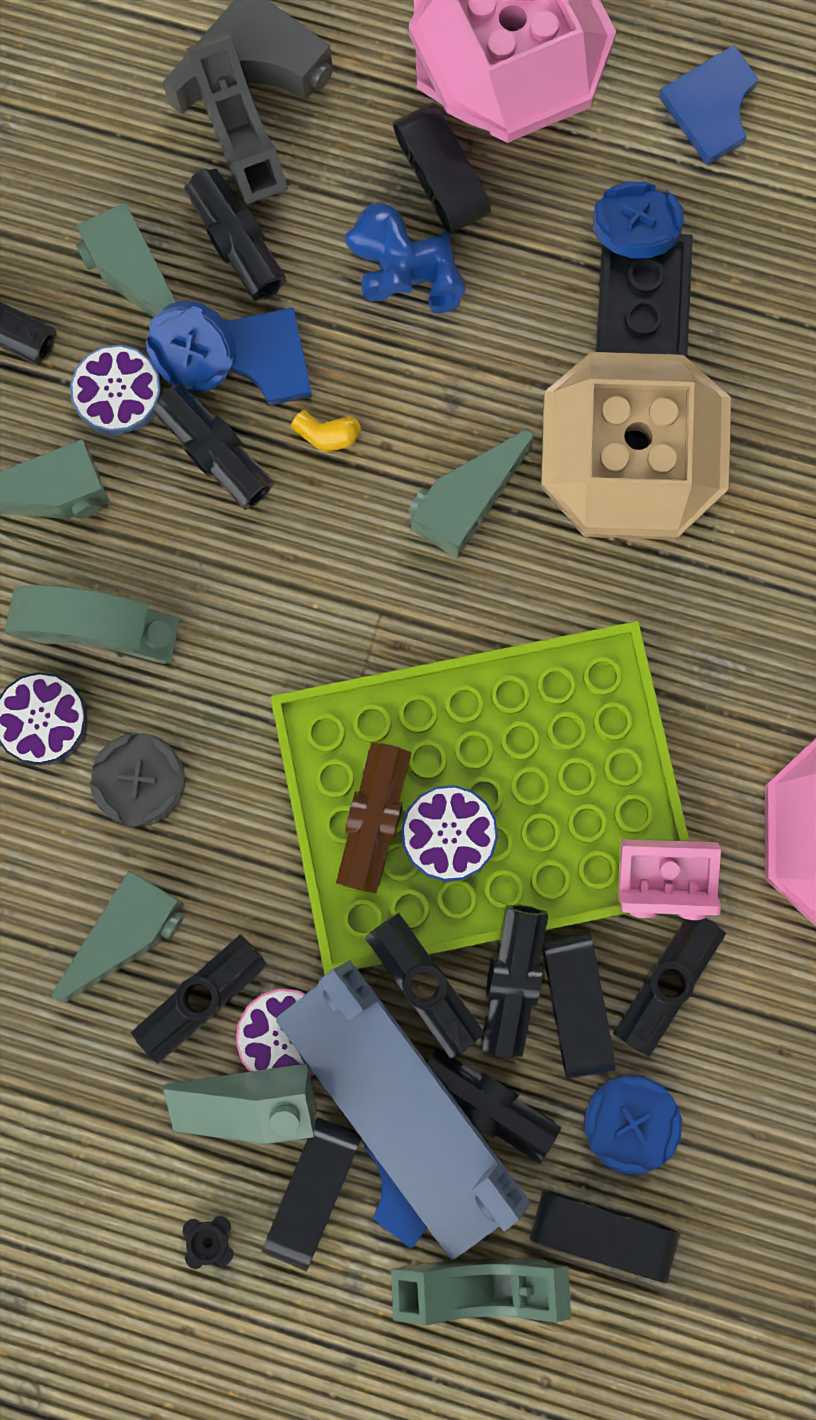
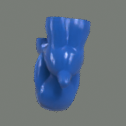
M381 202L368 205L358 216L354 227L345 234V242L353 254L366 260L378 262L380 267L378 271L365 273L361 280L362 294L368 301H382L394 293H410L412 285L429 282L431 284V292L428 301L433 313L450 312L457 308L466 287L462 275L454 264L455 257L450 246V233L443 231L438 238L433 237L421 241H411L407 236L405 222L400 213L390 205Z

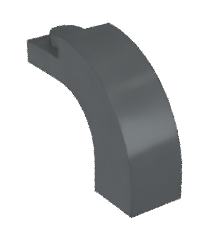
M226 33L186 48L199 85L198 89L216 138L246 205L287 190L288 186L276 149L261 123L230 34Z

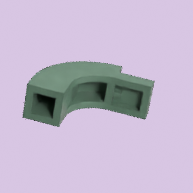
M31 585L14 588L4 633L45 645L56 643L91 645L166 664L171 663L180 618L148 609L149 604L111 594L69 587Z
M488 1258L432 1262L391 1269L394 1321L427 1326L474 1317H518L549 1322L571 1320L568 1266L547 1264L546 1260Z

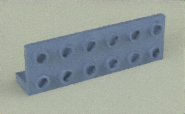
M351 960L326 974L318 981L319 984L276 1018L280 1028L450 1259H456L498 1227L505 1231L521 1219L531 1203Z

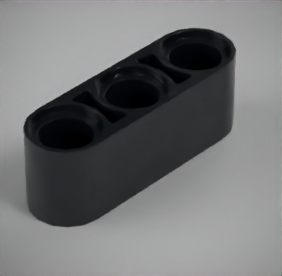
M435 102L393 121V129L397 141L446 231L452 233L490 215L491 207L484 188Z
M584 931L545 938L542 952L566 1079L615 1071L613 1047L590 932Z
M316 1118L314 1137L308 1138L263 1245L262 1253L307 1272L362 1139L359 1134L322 1118Z
M543 1190L529 1239L558 1251L654 1281L667 1283L681 1233L671 1228L573 1197Z

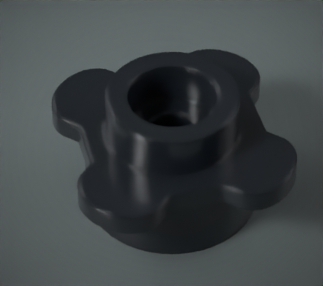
M217 1216L213 1221L207 1222L190 1219L184 1224L182 1232L187 1238L185 1262L190 1268L199 1269L202 1265H211L213 1263L219 1266H226L231 1262L234 1256V1252L228 1244V1233L231 1230V1223L226 1217ZM205 1238L212 1239L213 1244L211 1247L204 1245L203 1241Z

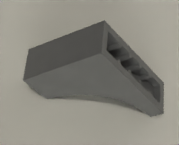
M234 0L196 43L199 44L229 33L247 84L276 86L292 92L304 100L315 89H322L329 81L333 72L330 45L269 0ZM188 53L163 81L169 105L181 114L202 98Z

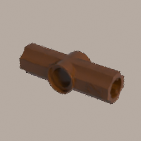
M371 742L365 768L363 769L359 792L355 791L347 818L345 833L348 834L336 884L377 894L385 867L388 846L394 842L403 803L400 802L411 758L410 751L384 743Z

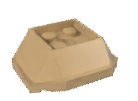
M590 352L544 392L541 488L572 521V524L584 537L676 540L729 490L731 397L684 355ZM629 431H640L647 437L648 447L642 450L632 449L627 445L624 435Z

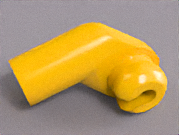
M302 410L291 423V428L322 452L347 448L353 445L361 434V425L352 416H345L341 419L321 423L306 410Z

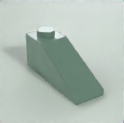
M125 202L76 225L83 242L76 245L81 258L88 270L94 267L97 268L104 283L153 318L166 306L176 302Z
M526 429L440 477L429 491L421 489L408 511L412 514L411 530L458 559L532 449L534 434Z
M82 439L0 471V514L64 519L73 516L75 518H86L97 513L101 509V505L110 502L93 457Z
M128 871L50 997L58 1002H69L159 945L163 937L170 940L184 919V915L179 912L184 903L139 875Z
M308 1064L164 1084L163 1090L174 1132L260 1144L314 1137L317 1104Z

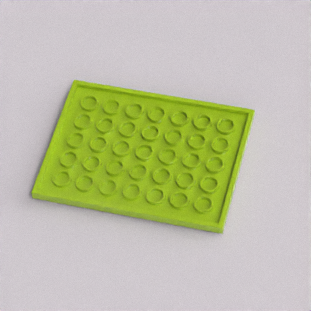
M638 621L270 696L324 975L351 960L357 970L383 965L364 937L398 912L429 955L499 941L506 905L521 904L547 911L548 924L546 925V931L629 914V912L621 911L618 898L621 839L690 841ZM371 742L384 743L411 752L400 802L403 803L394 842L388 846L385 867L377 894L336 884L348 834L345 833L347 818L355 791L359 792L363 769L365 768ZM455 785L472 790L487 802L496 819L498 839L492 858L479 873L465 880L442 882L426 877L412 865L403 848L402 825L408 808L419 795L435 787Z

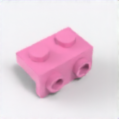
M621 839L618 898L621 911L629 912L632 916L638 918H653L659 913L678 914L685 919L701 920L706 918L707 915H720L721 903L718 898L721 848L719 843Z

